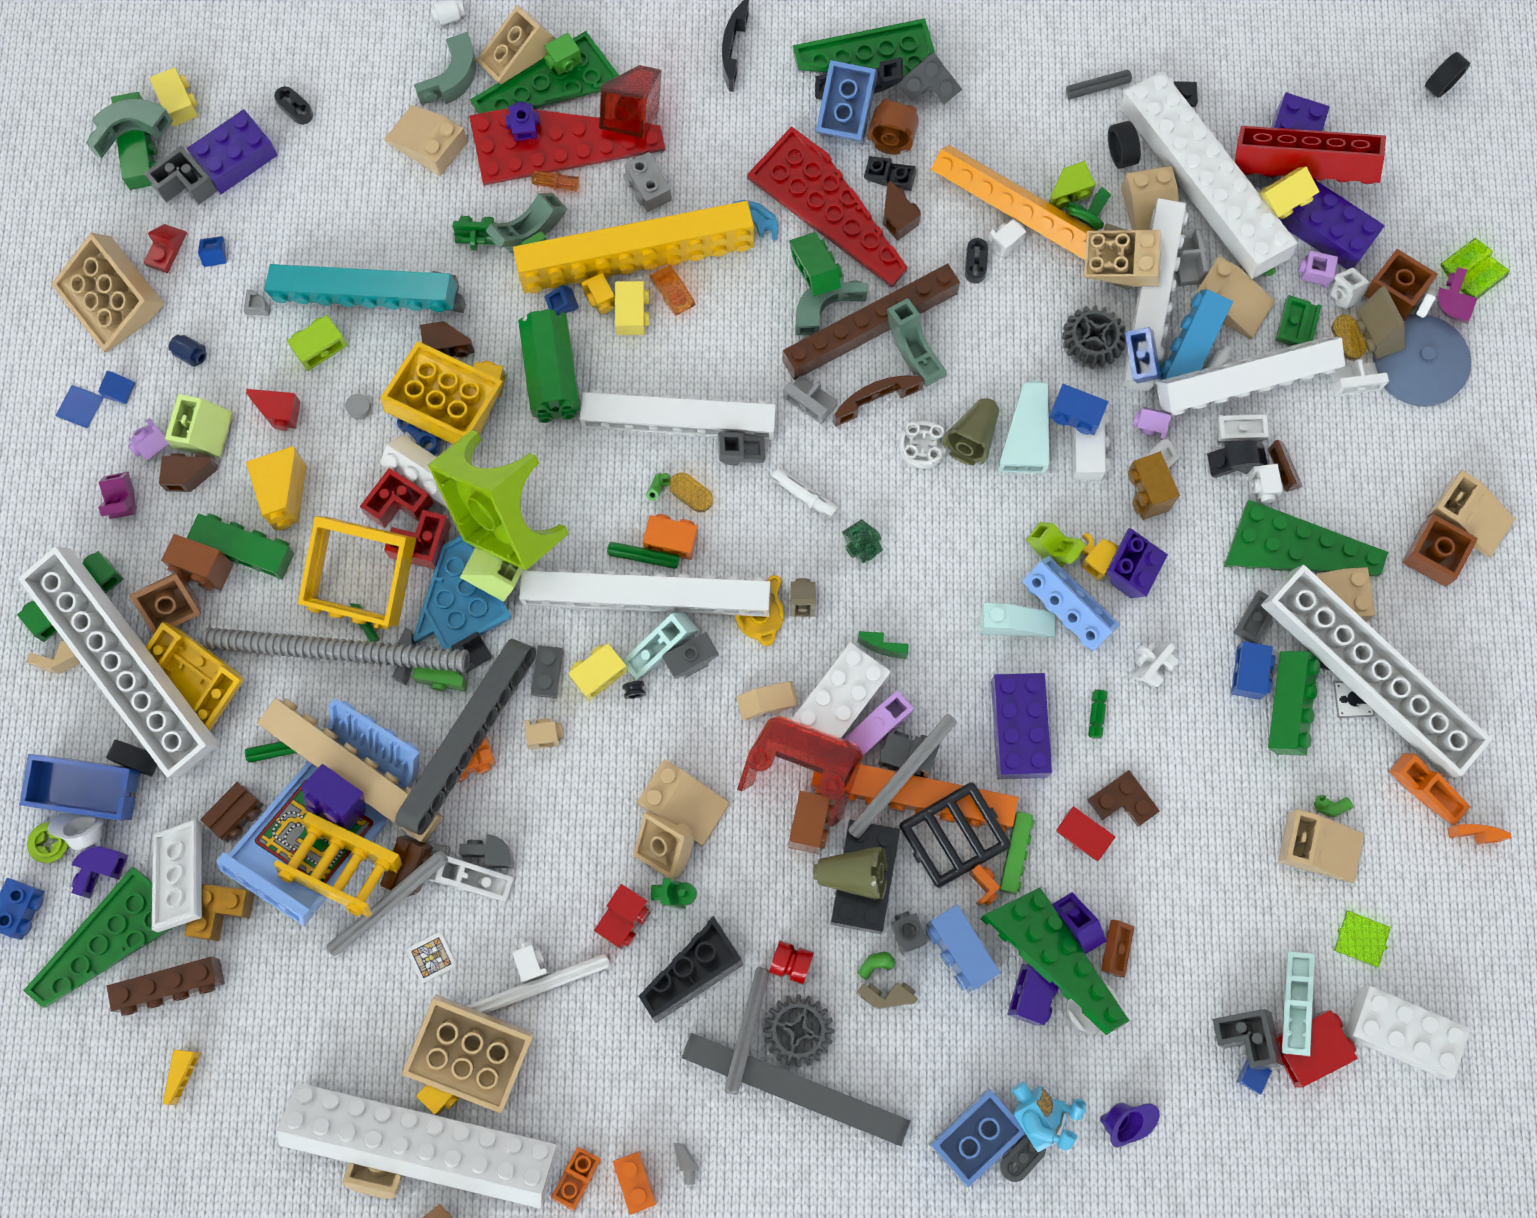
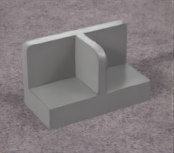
M1198 229L1194 231L1191 238H1184L1182 248L1178 249L1177 257H1180V264L1176 275L1179 286L1202 284L1209 272L1201 230Z
M801 375L793 384L789 382L783 389V398L821 425L838 404L836 399L821 389L819 381L814 385Z

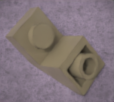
M904 982L902 985L896 983L885 999L880 997L882 992L871 983L868 986L862 984L856 992L858 996L875 1009L911 1005L918 1000L914 996L916 991Z

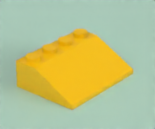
M417 341L380 399L384 412L451 444H455L471 430L478 432L479 435L481 434L503 385V381Z

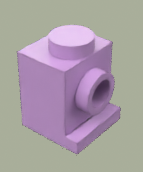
M1309 251L1305 259L1301 258L1298 265V272L1302 273L1301 280L1323 285L1322 287L1327 288L1334 279L1338 257Z
M1142 407L1141 412L1136 411L1133 426L1141 428V433L1155 436L1156 432H1159L1160 438L1165 439L1171 414Z
M150 418L146 420L149 425L141 427L133 433V437L129 439L131 443L128 445L137 457L142 455L147 461L169 444L165 440V435Z

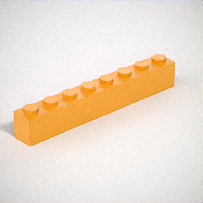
M951 145L941 148L931 168L932 171L1085 260L1087 231L1096 230Z

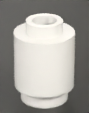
M461 0L433 2L434 7L430 8L434 22L438 21L440 25L461 20V17L466 16Z

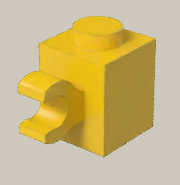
M1085 532L1082 538L1087 541V545L1080 553L1085 554L1087 557L1081 564V567L1098 581H1101L1107 573L1106 570L1118 546L1110 540L1106 541L1104 538L1094 546L1093 537Z

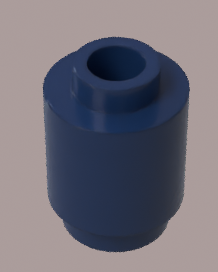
M175 335L169 343V351L172 352V355L193 367L202 364L206 359V347L186 335Z

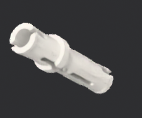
M778 467L772 475V481L808 504L807 507L811 510L819 511L829 520H832L837 514L838 506L823 497L820 491L816 492L781 467Z

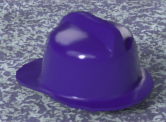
M1120 1102L1114 1105L1109 1112L1102 1115L1100 1121L1110 1135L1112 1146L1119 1148L1148 1136L1158 1124L1160 1113L1157 1106L1151 1103L1134 1107Z

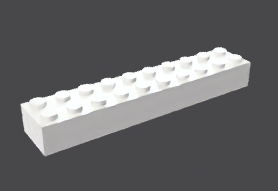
M1161 71L1124 91L1120 108L1165 167L1172 166L1178 184L1249 277L1253 279L1289 260L1297 246L1296 240L1165 72Z
M55 546L18 578L167 778L183 776L219 745L71 548Z
M1305 565L1293 569L1261 604L1268 613L1446 778L1461 777L1493 740Z
M296 1083L277 1129L279 1145L540 1209L556 1159V1144L302 1083Z

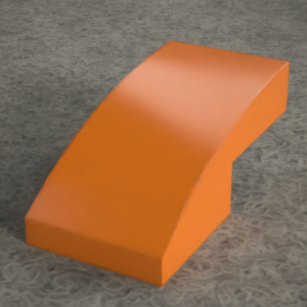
M1460 824L1447 828L1449 838L1475 835L1477 845L1502 842L1512 838L1511 833L1488 825Z

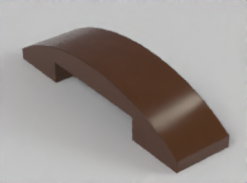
M908 375L895 376L873 382L861 388L838 408L834 414L835 427L857 418L858 407L897 391L900 399L922 390L923 378L921 376Z

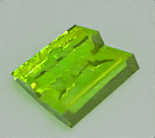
M1476 237L1440 265L1448 278L1451 272L1456 273L1458 267L1467 269L1460 291L1465 295L1478 299L1504 280L1510 271L1492 257L1493 250Z

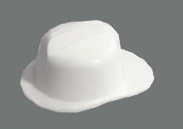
M64 813L49 823L48 831L51 835L64 839L70 848L76 851L91 847H101L100 840L103 837L101 825L104 822V818Z

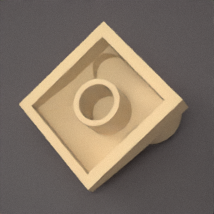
M646 811L644 812L633 856L666 877L676 879L688 864L694 843V833L687 824L679 823L675 825L658 815Z
M349 1163L342 1182L344 1186L355 1192L390 1199L395 1198L399 1193L403 1175Z

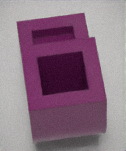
M1458 267L1456 273L1451 272L1447 280L1446 286H1449L1450 289L1447 290L1439 287L1437 300L1439 308L1447 317L1468 324L1478 298L1459 293L1467 269Z
M129 471L104 476L99 481L104 499L98 507L100 515H108L109 519L134 515L136 510L135 495Z

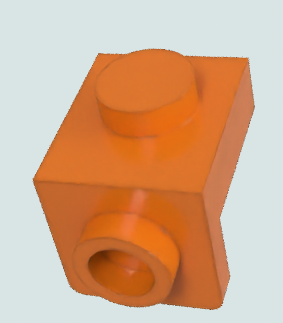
M979 864L969 875L986 892L976 902L977 906L980 907L985 903L988 907L998 897L996 891L1000 886L993 880L996 878L993 872L986 866L982 868Z

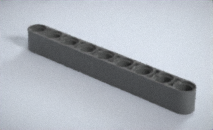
M515 639L508 640L398 810L395 818L397 826L418 835H422L427 830L533 663L536 656L535 647Z
M690 1033L681 1058L728 1077L735 1050ZM751 1056L747 1058L742 1083L902 1147L911 1122L910 1120Z

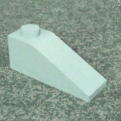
M984 603L981 609L980 634L1055 638V613L1012 604Z
M684 611L671 613L622 661L637 681L664 661L662 655L685 644L699 629Z

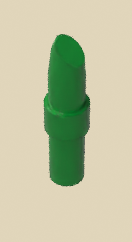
M350 603V606L362 609L360 604ZM366 621V624H358L370 642H377L380 639L372 626V622Z

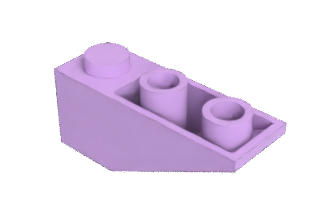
M897 690L864 719L839 745L857 763L885 739L889 732L892 733L912 716L914 708Z

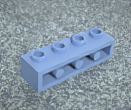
M1050 555L1041 560L1022 581L1028 591L1038 596L1044 602L1046 609L1055 613L1062 620V624L1067 629L1072 630L1079 637L1080 642L1092 651L1102 645L1120 626Z

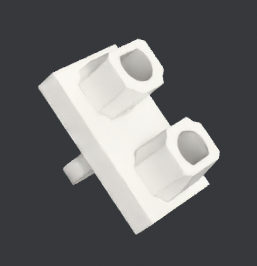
M1150 643L1147 648L1139 645L1136 648L1139 657L1135 662L1140 666L1132 677L1136 681H1144L1151 687H1158L1164 680V676L1158 671L1159 667L1162 665L1166 670H1171L1179 662L1173 653L1176 647L1172 643L1167 645L1158 643L1157 646Z

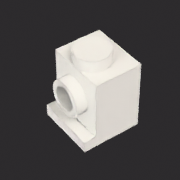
M1012 219L1007 224L1004 222L996 231L992 230L989 233L987 244L1003 259L1023 243L1026 234L1025 228L1021 222L1015 221V219Z
M1352 267L1336 275L1334 278L1336 282L1330 295L1335 299V304L1341 308L1348 309L1360 303L1369 284V281Z
M1278 464L1253 466L1247 474L1248 479H1252L1251 488L1252 492L1256 494L1257 501H1261L1263 504L1272 503L1283 492Z
M532 941L519 944L517 946L518 950L512 952L523 983L550 974L548 969H542L541 965L545 964L541 949L536 950Z

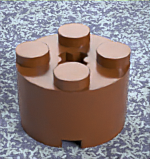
M889 99L882 100L881 104L875 108L867 134L869 142L872 140L875 143V148L886 154L898 155L903 150L908 152L913 146L919 124L917 109L912 105H904Z

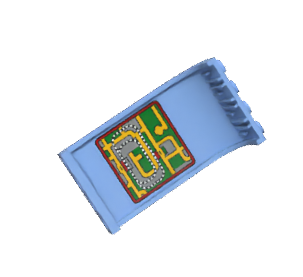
M334 698L328 705L329 723L327 728L339 735L337 740L342 744L348 742L359 750L357 755L363 759L369 757L379 764L377 769L385 774L387 771L400 779L398 784L404 789L407 786L412 787L419 769L420 752L417 747L410 742L405 743L398 739L392 730L381 728L370 716L361 715L356 712L350 703L346 701L341 702ZM307 761L230 853L226 854L223 852L217 859L218 868L221 872L303 926L308 923L327 897L294 881L292 883L283 881L278 877L274 863L278 860L288 865L308 834L303 823V818L308 811L305 809L302 785L318 769L309 761ZM365 802L366 812L352 827L350 832L373 842L390 820ZM322 837L316 839L297 870L310 876L329 847V841ZM345 848L339 850L320 881L333 887L353 856L352 851Z

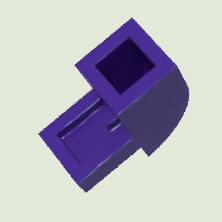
M99 846L85 849L72 862L73 866L81 869L72 881L73 890L71 893L90 899L100 874L119 880L128 855Z

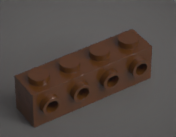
M207 957L106 985L111 1012L121 1013V1016L137 1013V1009L147 1006V1009L162 1006L164 1005L163 1001L173 999V1001L190 998L189 994L195 992L200 994L213 992L216 990L215 987L224 985L225 982L220 959Z

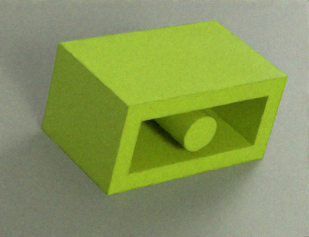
M328 315L315 319L310 326L302 331L295 332L287 340L289 346L307 371L348 346Z

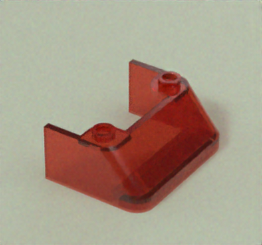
M782 716L769 719L749 751L737 790L742 792L754 784L757 772L769 769L774 762L775 756L822 774L819 783L821 793L835 801L827 824L833 827L843 818L862 760L861 749L854 743Z

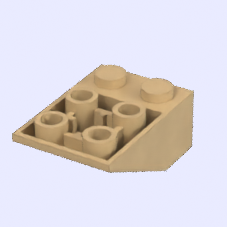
M1161 230L1087 231L1084 278L1134 287L1159 286L1162 248Z
M1463 470L1451 479L1426 516L1429 518L1435 514L1477 537L1478 540L1473 548L1489 558L1493 555L1516 520L1482 482Z
M1296 809L1288 813L1278 863L1355 883L1364 833L1324 816Z

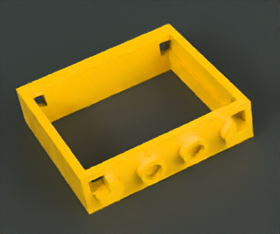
M315 516L297 604L307 606V610H310V612L321 613V610L329 612L328 616L334 618L352 617L351 622L366 624V621L372 622L375 628L389 630V626H399L416 538L330 517ZM331 530L399 546L386 615L317 598Z

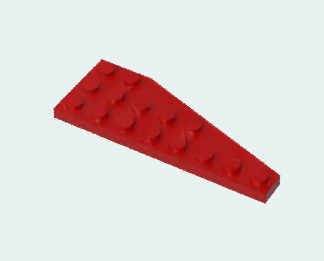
M509 108L469 116L483 185L640 156L648 152L665 151L661 125L533 109V111H538L540 125L536 126L538 138L514 141L512 129H507L505 115H509Z

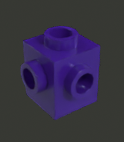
M516 102L513 106H508L509 115H505L507 129H512L514 141L538 138L536 126L540 125L538 111H533L532 103Z

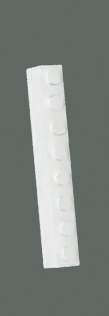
M1160 198L1157 199L1153 206L1149 230H1161L1159 286L1139 287L1131 331L1150 327L1154 331L1159 362L1162 361L1164 354L1161 342L1162 339L1166 338L1168 331L1165 319L1166 316H1170L1172 302H1169L1170 294L1174 293L1176 287V280L1173 279L1174 271H1178L1180 257H1177L1178 249L1182 248L1184 242V235L1181 234L1182 226H1186L1188 212H1185L1186 203ZM1127 349L1121 386L1150 391L1154 384L1157 385L1156 381H1159V379L1137 384L1132 378Z
M1327 336L1156 381L1160 410L1170 412L1171 415H1178L1184 413L1185 409L1190 407L1192 409L1207 407L1209 402L1229 401L1228 397L1235 395L1236 397L1249 396L1250 391H1268L1276 384L1285 386L1293 384L1295 379H1313L1315 374L1335 373L1336 368L1345 366L1342 338Z
M591 390L589 393L582 392L580 422L582 428L715 437H718L719 432L743 433V436L764 437V440H774L776 404H771L767 401L747 403V401L741 399L734 400L733 402L723 401L719 398L699 400V398L693 396L685 397V399L675 398L672 395L651 397V395L645 393L637 394V396L627 395L624 392L603 394L601 391Z

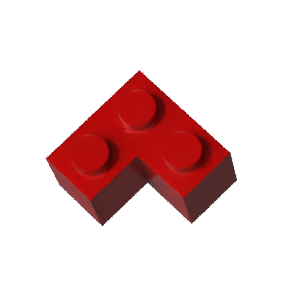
M388 468L359 507L368 518L386 528L399 510H402L419 522L422 510L428 511L434 502L429 493L391 468Z
M422 510L415 533L391 527L390 532L415 537L416 542L411 564L435 570L442 546L446 543L451 523L446 515ZM386 543L384 551L390 559L397 560L399 546Z
M620 884L606 905L608 910L594 931L622 950L624 945L626 947L630 946L636 937L634 930L639 923L643 925L651 912L649 911L650 905L647 900L623 884Z

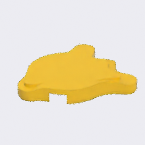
M772 575L767 580L771 584L769 617L735 615V621L740 631L766 647L771 646L775 642V636L784 620L783 605L778 597L781 578L777 575Z

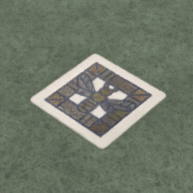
M438 932L406 949L422 984L457 966L442 932Z

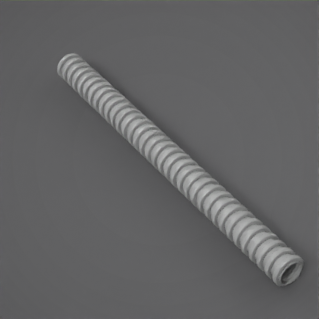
M212 627L206 628L202 635V644L207 650L212 648L213 650L219 649L221 651L227 650L231 652L234 650L235 652L241 651L252 654L256 652L257 654L286 655L287 657L294 656L296 658L301 656L302 658L308 657L310 659L316 657L319 660L323 658L324 660L331 659L336 661L338 659L341 662L346 660L347 662L359 663L361 661L363 664L367 662L375 664L376 662L377 665L384 664L388 666L391 664L392 666L399 665L400 667L406 665L408 668L414 666L415 668L422 667L423 669L429 667L431 670L435 668L443 670L444 668L446 671L452 669L454 672L458 670L466 672L470 662L467 650L460 651L455 649L453 651L451 648L445 650L444 648L437 649L432 647L430 649L428 646L422 648L419 645L416 647L409 645L407 647L405 644L400 646L396 643L392 645L391 643L384 644L379 642L377 644L373 641L369 643L368 641L356 640L354 642V640L347 641L346 639L339 641L338 638L333 640L328 637L325 639L315 636L309 638V636L302 637L301 635L294 636L293 634L287 636L286 634H272L270 632L257 633L256 631H235L234 629H213Z

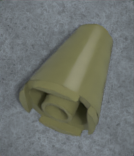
M989 398L979 399L945 433L943 446L944 448L947 446L951 450L949 454L954 459L967 465H974L975 462H981V465L987 460L999 415V407L996 402Z
M876 846L821 858L818 864H814L813 878L821 886L874 900L883 899L887 885V879H884V871H887L885 850Z

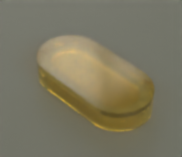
M1343 314L1333 321L1331 331L1334 337L1342 338L1344 358L1355 361L1360 359L1366 352V344L1358 330L1356 320L1350 315Z
M680 472L671 477L669 487L671 493L696 512H705L711 508L713 497L706 487L687 473Z

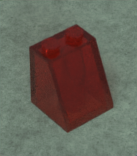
M638 65L602 84L599 129L645 138L659 112L662 70Z

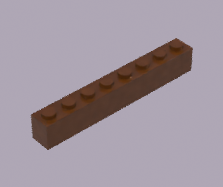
M947 263L783 350L782 362L793 380H796L800 375L804 376L891 330L888 321V308L908 298L921 314L957 295L960 281Z

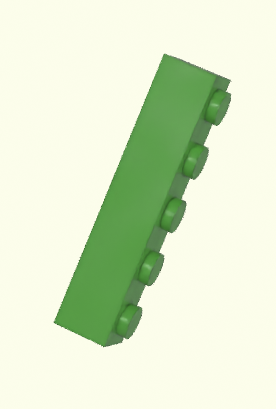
M1018 811L1015 814L1010 836L1011 846L1007 850L999 888L1001 892L1013 895L1017 891L1020 892L1022 882H1019L1025 870L1023 861L1028 856L1026 847L1031 842V835L1029 833L1035 823V820H1032L1033 815Z

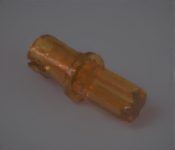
M533 171L532 184L553 187V190L558 188L577 192L579 176L558 174L557 171L555 174Z

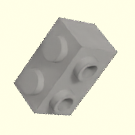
M649 152L624 164V180L628 187L632 186L635 190L634 196L639 206L643 205L646 211L649 212L672 201L671 189Z

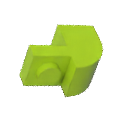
M1039 522L1026 539L1040 556L1046 558L1050 555L1062 568L1066 563L1072 564L1077 560L1080 552L1086 546L1081 539L1065 537L1055 524Z

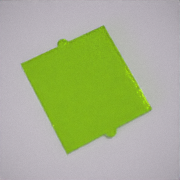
M1347 910L1342 926L1337 930L1339 936L1334 951L1378 968L1383 952L1388 948L1386 942L1391 927Z

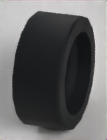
M1459 52L1453 53L1430 76L1425 83V87L1437 98H1440L1457 83L1468 70L1471 63Z
M1125 121L1109 126L1108 147L1115 166L1121 169L1138 164L1141 158L1139 136L1133 123Z
M114 740L106 756L112 762L136 769L140 773L151 777L158 766L147 751L119 740Z

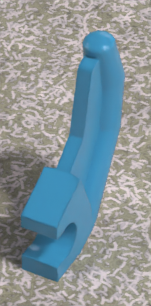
M740 200V201H735V202H732V203H737V202H742V201H747V200ZM748 201L752 221L756 226L759 237L764 238V232L769 230L772 232V239L776 240L778 224L775 214L760 203Z

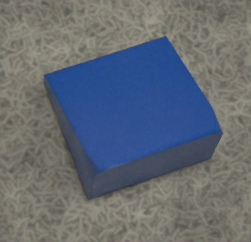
M223 236L200 239L198 254L204 267L226 263Z
M561 285L544 296L548 308L555 310L558 316L561 315V312L568 313L579 308L574 292L570 287Z
M106 371L98 392L106 399L127 404L135 382L114 372Z
M1247 1058L1236 1082L1261 1095L1272 1070H1254L1250 1068Z

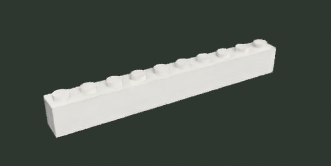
M533 567L529 571L522 570L519 599L523 606L675 613L684 611L685 613L769 617L771 584L770 581L760 577L751 578L750 581L741 580L740 577L729 576L726 579H716L712 575L692 578L691 575L687 574L667 577L663 573L642 576V573L628 572L627 575H618L615 571H604L603 574H594L590 570H579L578 573H572L566 569H554V572L544 571L542 568Z

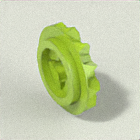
M50 822L36 826L29 834L27 840V849L30 856L41 863H54V861L63 858V854L69 849L64 839L49 833L48 825ZM48 835L50 839L58 840L51 845L50 850L48 847L39 846L47 842Z

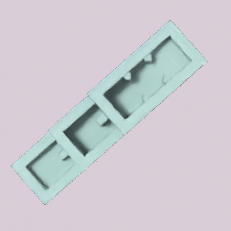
M1288 951L1282 1053L1310 1056L1315 954Z

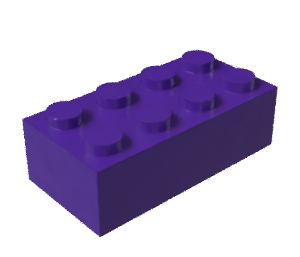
M1314 180L1319 190L1317 194L1312 196L1314 200L1304 206L1299 204L1292 209V214L1283 219L1278 217V219L1290 233L1319 252L1338 257L1337 263L1345 269L1355 268L1385 225Z
M1045 673L994 674L991 679L997 780L1048 778L1052 773Z

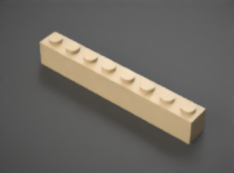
M275 698L257 724L316 767L324 764L364 793V799L367 804L395 823L396 814L412 788L407 786L404 789L398 784L400 779L388 771L385 774L377 769L379 764L369 757L363 759L357 755L359 750L348 742L345 744L337 740L339 735L327 727L324 730L316 725L319 721L308 713H305L303 716L296 711L298 706L289 699L285 698L282 701ZM438 811L422 835L415 834L404 828L402 829L418 841L426 843L444 817Z

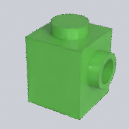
M569 33L544 45L546 51L544 56L545 62L550 69L554 68L558 75L569 72L576 65L582 63L580 49Z

